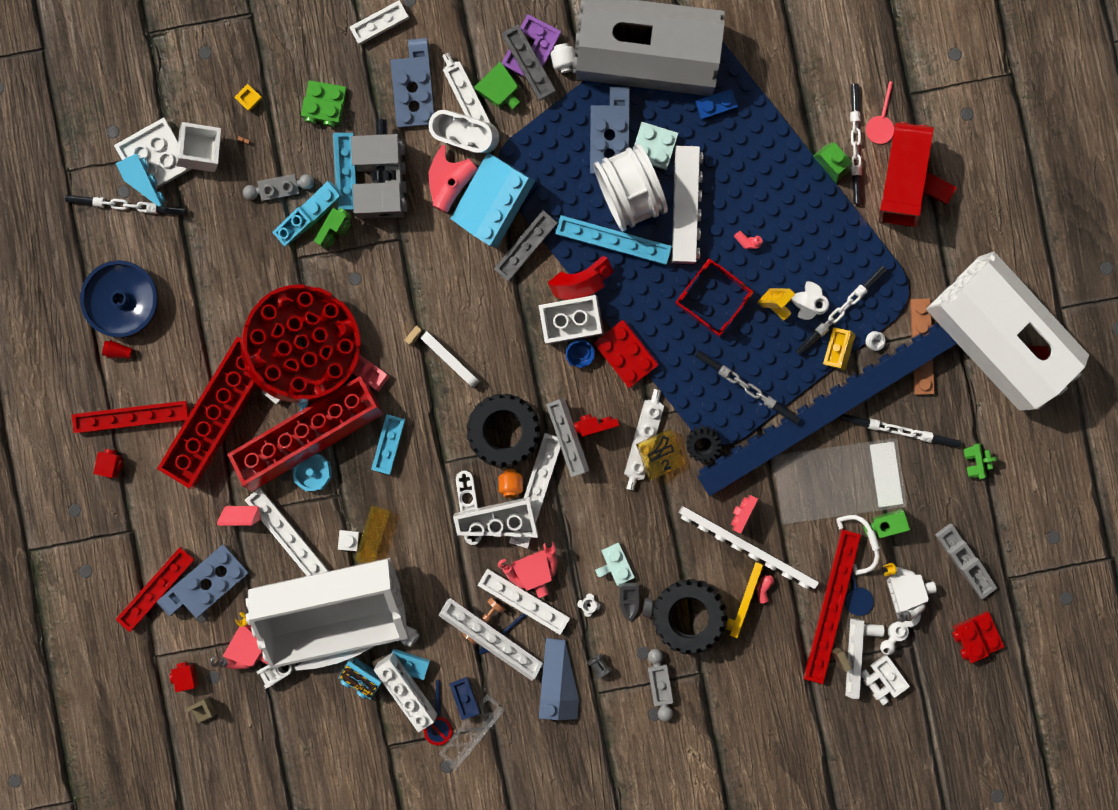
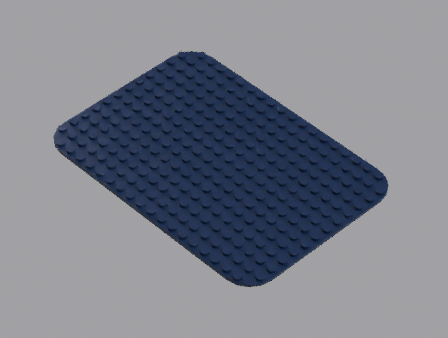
M652 28L633 43L650 45ZM723 41L713 95L732 89L738 105L737 109L701 120L695 101L708 96L583 81L510 137L500 149L498 155L500 160L520 172L526 173L539 183L520 211L529 225L544 210L558 223L561 215L622 232L607 205L596 174H590L591 105L610 106V87H629V147L632 150L641 122L677 132L678 135L667 170L653 167L663 190L668 212L663 214L659 211V216L655 218L652 216L638 222L632 228L627 225L623 233L672 246L676 146L700 147V152H703V163L699 164V171H702V183H699L698 190H702L701 202H698V209H701V221H697V228L701 230L696 247L700 248V258L696 259L695 264L672 263V247L667 265L558 236L555 235L558 224L543 242L568 274H576L586 270L602 256L608 258L614 273L603 281L604 287L589 295L598 296L601 316L611 329L623 319L628 323L659 363L657 367L647 374L662 391L661 393L690 430L694 431L695 427L699 429L700 425H704V428L710 426L711 430L714 428L716 433H719L721 445L732 444L746 437L777 412L763 405L764 401L760 398L755 399L747 394L741 385L731 383L719 375L712 367L695 357L699 350L722 366L725 365L738 374L740 380L746 384H753L759 388L765 397L771 396L778 404L784 407L834 368L823 364L833 327L855 333L850 353L852 354L866 343V337L870 332H880L898 317L904 310L909 296L908 278L901 265L825 169L816 161L813 154ZM611 129L604 132L605 139L613 140L615 132ZM612 149L604 151L605 158L615 156V152ZM741 230L746 237L760 236L763 243L757 249H745L733 236ZM709 258L753 291L751 297L719 337L674 304ZM709 264L705 271H701L688 288V293L682 301L678 302L720 333L719 330L730 320L748 293ZM881 266H884L887 272L867 290L868 292L856 304L851 305L838 322L832 323L828 327L829 331L820 337L802 356L798 355L796 350L815 332V329L821 323L825 324L830 314L835 309L841 308L859 285H863ZM809 281L817 284L822 289V296L828 299L829 308L824 314H816L812 319L804 320L798 317L800 308L795 306L792 299H790L785 307L791 311V315L783 321L771 308H763L757 302L770 288L791 289L795 294L805 292V284ZM854 295L851 299L854 302L858 297ZM817 302L816 307L822 308V303ZM838 311L832 317L836 320L841 314ZM733 374L729 375V378L732 380L736 377ZM750 387V389L748 390L754 395H756V393H759L752 387ZM701 438L703 441L711 443L709 439Z

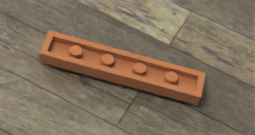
M930 298L910 299L911 338L919 333L924 335L929 331L927 328L931 326V315L926 308L930 305ZM933 359L913 370L914 395L934 394Z

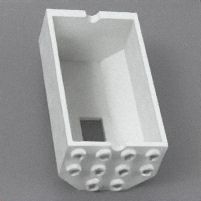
M995 252L979 256L952 285L947 287L926 308L930 315L1019 411L1038 410L1055 396L1063 394L1068 389L1067 385L1081 376L1080 372L1085 368L1089 354ZM1028 323L1050 345L1051 355L1048 359H1038L1017 336Z
M391 558L254 587L248 590L246 606L249 613L246 614V621L248 625L252 626V635L254 638L257 637L258 648L263 650L264 661H268L271 669L408 639L404 602L402 601L399 580Z

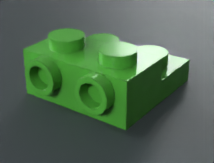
M309 80L306 97L303 100L301 117L305 119V122L316 124L317 121L323 122V125L328 127L341 125L347 88L345 86Z
M332 208L314 242L326 250L333 245L336 239L334 237L335 234L343 237L344 234L347 235L352 226L350 224V219L352 218L349 215L350 213L342 208L338 210Z

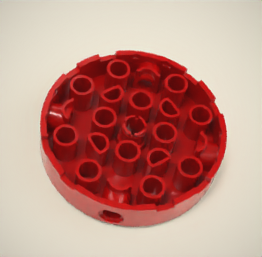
M303 284L288 285L265 295L251 310L242 329L241 355L248 374L263 391L283 401L309 403L318 401L339 389L352 374L359 359L360 334L350 310L342 301L340 302L334 297L332 293L319 287L315 288ZM296 340H302L306 346H298Z

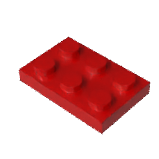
M624 319L594 342V345L628 388L659 365Z

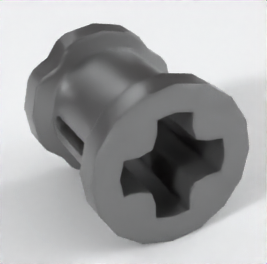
M602 653L587 662L596 672L597 679L602 678L612 670L604 662Z

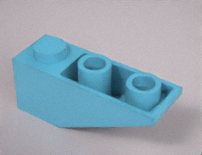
M136 153L116 163L126 183L163 210L166 209L164 205L166 200L162 192H158L156 188L158 183L154 175L149 174L147 169L149 164L145 157L142 158Z

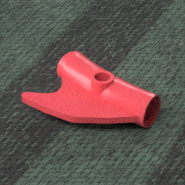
M441 145L428 174L433 201L432 206L444 213H448L456 197L476 174L478 168L468 158L457 163L448 162L446 160L445 145ZM451 182H455L453 186L449 185Z

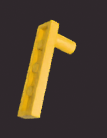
M770 288L757 303L763 308H771L784 321L791 315V311L785 305L795 293L791 289Z
M755 562L736 619L728 618L726 630L731 631L730 636L738 638L763 568V565Z

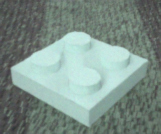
M641 122L635 145L640 144L643 147L653 167L667 170L678 133Z

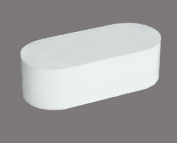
M439 110L430 118L429 131L439 141L476 153L491 152L499 143L498 130L491 123L448 110Z

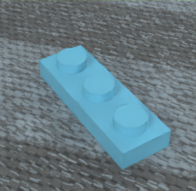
M386 414L371 470L391 475L406 419Z

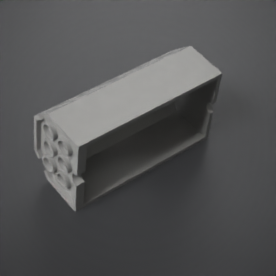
M581 0L578 33L576 34L575 55H578V57H574L573 73L576 74V80L711 96L716 87V76L720 64L725 11L640 0ZM619 23L653 27L651 44L618 41L613 36V28Z

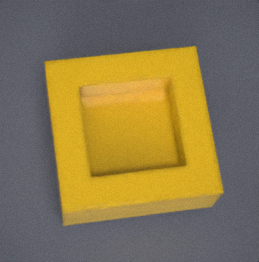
M248 84L234 97L249 112L263 99Z

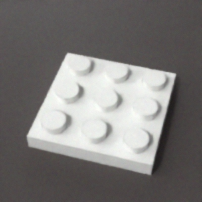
M165 118L156 121L114 145L122 160L136 153L142 158H146L149 164V168H147L149 174H153L158 183L156 188L191 170L190 168L176 166L178 140Z

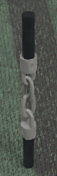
M699 350L696 353L695 357L712 367L719 375L731 383H738L747 394L755 399L760 398L763 400V405L771 410H775L794 424H798L800 418L778 404L771 396L765 397L759 388L753 384H746L740 380L738 374L725 365L722 366ZM730 374L736 376L734 380L729 378ZM750 387H752L759 393H756V395H754L748 390L750 389Z

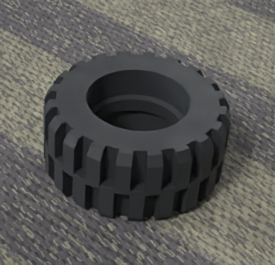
M495 394L483 399L470 413L466 427L467 440L472 451H474L479 459L496 467L515 466L525 461L535 451L540 439V424L535 411L522 398L511 394ZM502 412L514 415L522 427L520 440L513 447L507 449L493 446L486 437L487 422L492 416Z
M688 579L671 584L661 592L653 608L654 619L652 620L653 625L656 627L655 632L657 636L661 637V642L664 645L667 644L671 650L679 651L680 654L695 655L709 650L718 643L726 631L728 614L726 602H724L723 596L715 590L714 586L702 580ZM683 599H697L707 608L709 620L702 632L688 635L676 628L673 622V610L676 604Z

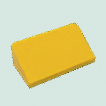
M833 327L823 364L846 370L855 333Z

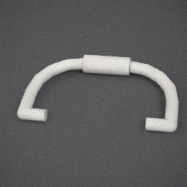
M857 515L837 518L836 521L839 529L844 528L843 521L857 520L861 522L867 529V535L872 550L875 553L874 562L871 566L858 570L856 564H853L854 574L860 575L874 570L880 558V547L874 530H872L864 518Z

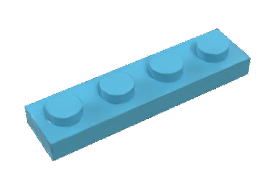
M333 133L335 186L343 195L336 201L337 210L339 208L354 210L353 184H356L355 166H352L351 136H353V133Z

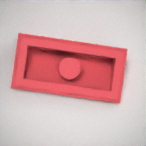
M226 506L217 521V525L252 526L261 520L259 506Z

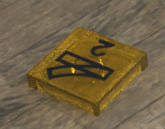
M672 429L663 431L636 444L650 480L685 465Z

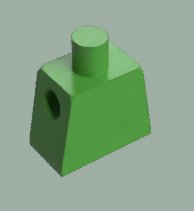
M501 62L474 86L477 94L499 109L507 104L514 110L521 103L514 96L518 92V86Z
M835 142L826 144L813 155L835 183L839 182L851 171L852 161Z
M903 509L873 517L874 523L869 524L875 534H878L879 538L910 530ZM887 522L889 524L888 527L882 529L880 527L881 523ZM863 526L867 537V529L865 526Z

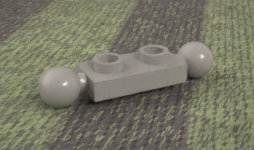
M291 174L260 180L257 182V188L253 185H247L243 189V196L247 200H254L260 195L261 200L264 201L300 193L299 187L305 190L311 189L314 185V179L311 175L304 174L297 180L296 175Z
M652 649L648 653V660L653 666L648 667L653 703L654 706H660L658 710L659 719L667 722L673 717V711L668 707V704L673 703L667 664L661 665L663 653L659 649Z

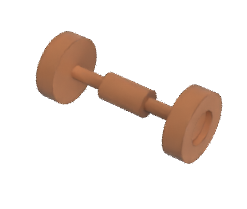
M492 597L487 602L493 608L481 618L486 624L490 621V616L495 610L501 614L506 610L504 606ZM462 633V635L471 643H473L476 646L478 645L477 642H475L473 639Z

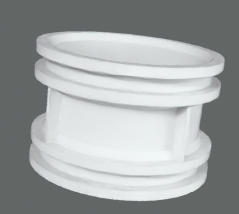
M640 144L634 145V150L629 147L620 154L602 159V164H599L598 161L593 163L604 198L622 232L626 230L627 225L632 228L638 222L652 216L654 218L659 216V211L663 214L668 212L660 182L646 152Z

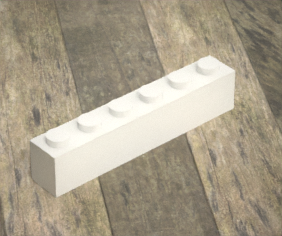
M676 146L672 263L695 264L696 259L700 258V248L696 247L701 230L697 228V221H701V209H698V202H701L702 190H698V185L702 183V171H699V164L703 163V152H700V147Z

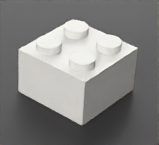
M182 122L179 130L176 166L215 172L219 158L221 128Z

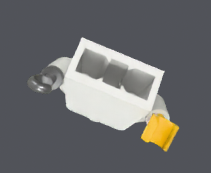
M893 563L883 565V567L888 569L884 576H890L887 584L898 621L903 623L906 620L917 618L925 609V604L929 601L928 594L936 593L935 583H924L921 575H916L913 571L896 567Z

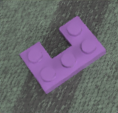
M527 14L520 28L526 37L534 40L531 48L541 66L544 67L561 35V31ZM509 49L502 62L503 66L525 78Z

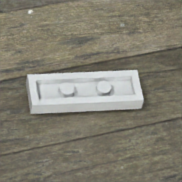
M399 0L349 28L357 43L361 45L408 20L409 17Z

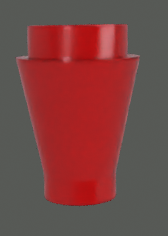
M113 340L105 341L102 349V356H106V358L130 359L132 348Z

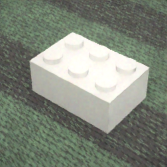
M596 295L539 305L545 344L604 335L599 301Z

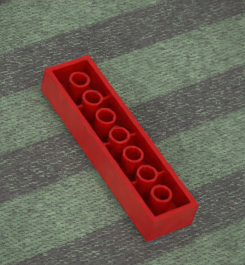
M238 336L157 467V470L189 489H194L257 387V384L252 380L244 366L240 346L241 337Z
M359 376L227 455L242 486L252 492L384 413L368 383Z

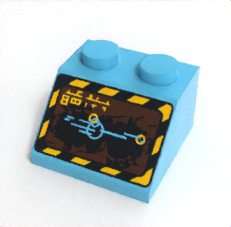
M356 657L351 658L338 677L347 688L353 687L357 690L356 693L364 699H371L382 683L374 669Z

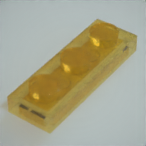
M371 505L354 561L368 563L376 560L390 510Z

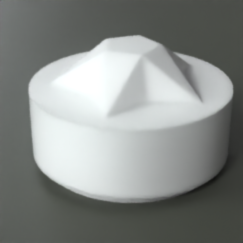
M872 331L866 337V346L871 350L879 351L885 345L886 339L881 332Z

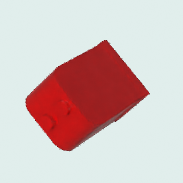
M895 122L878 222L917 228L934 127L913 125L907 122Z

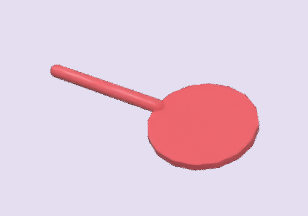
M892 81L888 85L882 115L873 117L866 126L867 137L876 144L888 142L894 133L893 123L889 118L885 117L893 84Z

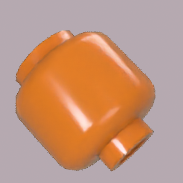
M515 469L504 470V473L498 477L499 493L504 498L519 497V494L523 492V476L517 473Z

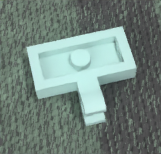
M619 543L601 550L607 565L595 570L598 577L611 572L617 586L635 578Z

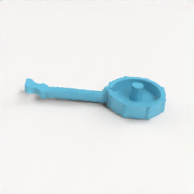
M297 403V405L300 406L301 410L308 407L309 404ZM319 453L292 468L294 483L306 492L323 490L332 478L330 461Z

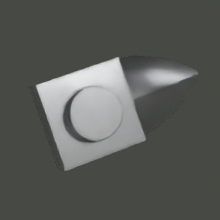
M638 582L619 584V603L622 613L628 621L633 620L639 608Z

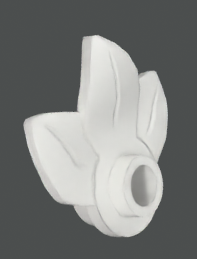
M807 281L805 292L796 293L791 298L794 305L800 308L798 317L804 320L812 319L816 314H824L829 308V301L826 297L822 296V289L813 282ZM821 302L822 308H817L816 303Z

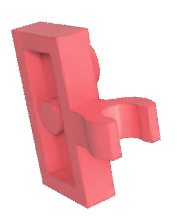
M748 495V498H743L740 508L735 507L733 513L736 515L731 523L733 525L732 530L741 534L758 500L757 498Z

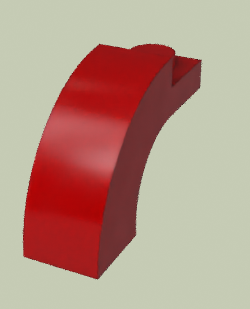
M602 256L582 272L567 274L561 271L547 283L554 297L563 300L587 297L604 287L603 281L613 274L614 271L608 258Z

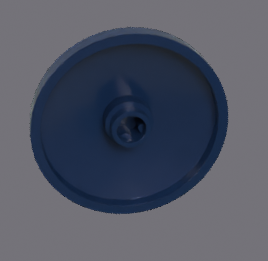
M121 260L106 262L96 267L85 279L80 292V306L86 321L98 332L117 338L133 336L143 331L155 317L159 303L157 286L149 273L134 263Z

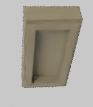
M838 647L833 648L831 652L838 667L845 672L851 670L852 667L845 652Z

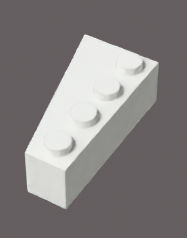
M530 497L458 512L453 516L457 535L538 538Z

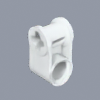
M290 664L288 671H284L282 667L271 669L267 665L256 671V673L260 674L266 689L292 673L296 664Z

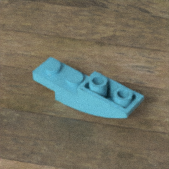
M327 181L309 200L292 212L273 231V234L286 247L320 220L343 195L331 181Z

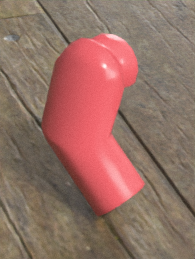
M741 230L733 236L745 249H757L763 243L760 236L746 237Z
M771 575L763 576L756 585L759 603L769 601L767 590L774 583V578Z

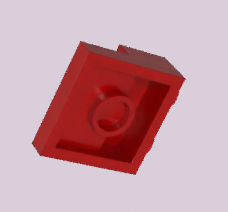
M591 414L580 417L581 421L574 423L576 433L581 434V437L619 426L617 418L613 419L612 416L601 419V423L598 424L597 417H592Z
M988 611L952 626L954 631L952 636L955 642H959L962 648L960 654L964 661L967 660L969 663H974L1004 647Z

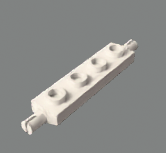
M450 53L444 54L442 57L447 66L443 69V72L464 114L490 123L461 63L453 62Z
M654 389L652 399L644 401L624 472L629 477L626 489L634 491L636 481L642 480L645 477L649 462L648 454L652 452L664 405L659 402L662 392L660 390Z

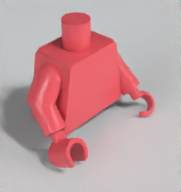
M552 542V547L547 548L544 543V550L514 561L511 565H501L507 562L506 559H502L498 562V567L503 569L509 581L517 587L525 588L526 591L534 588L538 598L546 596L549 592L545 583L552 581L551 577L556 574L558 563L554 542Z

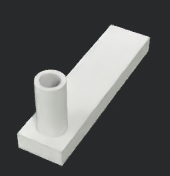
M850 619L848 661L852 668L847 671L845 696L859 699L863 636L883 637L885 631L883 625L864 624L863 620Z

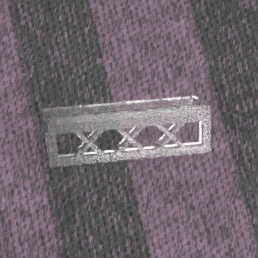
M488 693L478 704L479 709L481 708V714L474 716H482V725L471 728V719L473 717L466 719L438 753L450 763L449 767L454 771L458 769L505 711V707ZM489 700L496 708L492 712L484 713L483 705ZM469 731V741L459 743V734ZM457 746L458 754L454 759L444 753L449 747Z

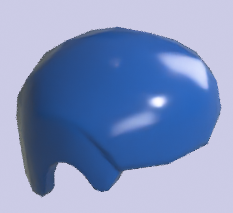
M584 339L572 341L566 349V359L571 366L584 368L590 365L595 358V348L591 342Z

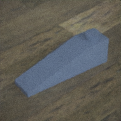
M546 638L539 719H577L579 697L566 641Z

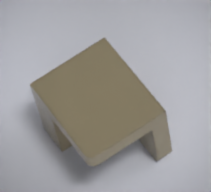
M210 697L198 701L187 708L188 712L193 711L198 723L208 718L210 719L217 714Z

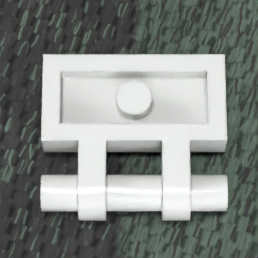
M887 655L882 656L870 665L874 670V673L871 675L866 669L861 671L864 684L870 687L874 693L873 696L882 705L889 701L885 696L889 692L895 698L910 687ZM878 678H880L882 683L885 685L881 689L875 683V681Z

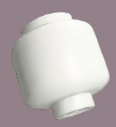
M568 43L554 46V50L551 51L553 68L561 70V73L573 71L574 57H576L575 49L569 46Z

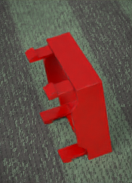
M709 258L674 304L719 337L751 297L753 291ZM709 264L748 293L730 320L719 330L720 333L678 302L682 301L688 293V288L701 271H705Z

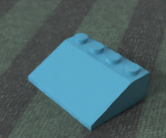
M487 152L450 219L489 246L498 248L535 180Z

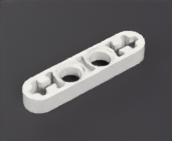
M427 331L420 336L472 388L480 382Z
M461 471L456 476L460 512L477 509L473 475L468 471ZM462 474L470 477V480L467 481V487L472 486V490L461 492L460 487L464 488V483L459 481V478H462ZM464 493L472 494L473 501L470 504L463 502L462 496ZM464 536L468 544L476 545L481 541L482 536L477 537L475 542H472V539H468V536Z

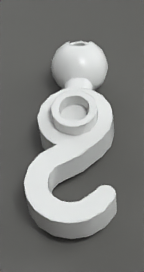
M921 614L911 621L892 623L888 628L890 638L881 643V652L885 655L893 654L896 641H902L907 638V627L917 625Z

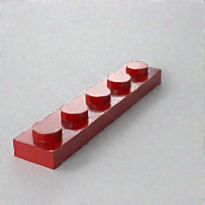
M179 547L115 620L127 631L131 632L196 559L185 549Z

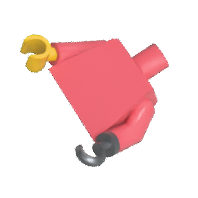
M244 612L239 613L243 617L241 621L235 619L239 628L223 655L225 658L218 659L213 664V660L216 658L213 656L210 659L212 667L220 665V667L234 670L248 669L255 666L258 660L268 665V661H264L263 650L258 648L257 637L254 638L252 635V626L247 624Z

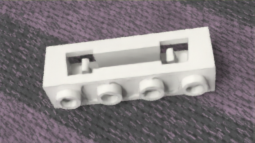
M393 652L380 660L374 668L375 673L415 729L420 732L433 724L437 712Z

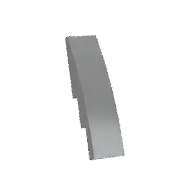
M951 523L935 534L947 554L980 599L985 598L997 589L979 559L974 556L967 543L962 540Z

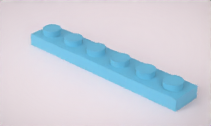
M561 215L555 233L558 236L667 265L672 247Z

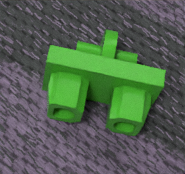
M981 443L964 449L965 459L976 458L977 463L975 466L967 467L968 477H979V479L987 477L984 462L987 463V469H994L992 461L998 460L997 456L991 457L990 450L984 451L986 458H983Z

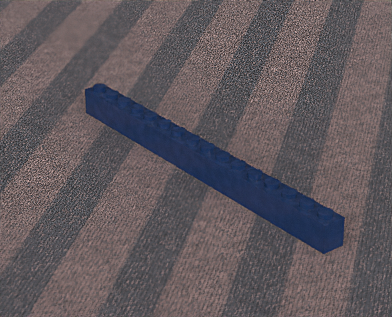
M938 323L933 324L927 328L929 331L924 335L922 333L915 335L911 338V343L899 345L895 348L896 352L889 355L887 353L878 359L880 362L873 365L871 363L862 368V373L849 376L845 379L847 382L843 385L837 384L829 389L830 393L827 395L820 394L813 399L814 403L809 406L804 404L796 409L797 413L795 415L800 418L797 425L785 417L781 418L780 424L776 426L772 424L765 428V433L759 437L756 434L749 438L746 445L741 446L740 444L734 447L730 455L726 457L722 455L714 460L715 464L712 466L706 465L698 470L699 474L696 475L706 493L709 496L713 495L957 343Z

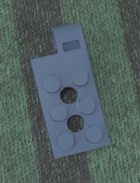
M428 38L409 39V58L390 60L397 128L429 125L430 118L434 114ZM410 82H415L418 85V89L414 93H410L407 90ZM412 101H417L420 105L417 112H412L409 109V104Z
M610 87V106L591 105L590 174H595L593 163L598 161L599 164H602L606 149H612L615 155L629 148V87ZM608 129L615 132V138L611 141L606 140L604 137V132Z
M223 544L164 594L157 603L169 617L185 605L194 617L198 618L249 573ZM219 566H224L227 570L226 575L223 577L216 575V569ZM204 579H209L212 583L211 588L208 590H204L201 587V582Z

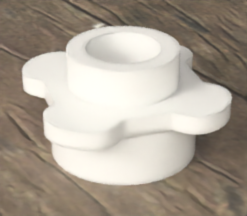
M587 594L586 598L579 600L577 604L579 608H582L584 615L587 617L591 616L595 610L600 609V603L595 601L593 594Z

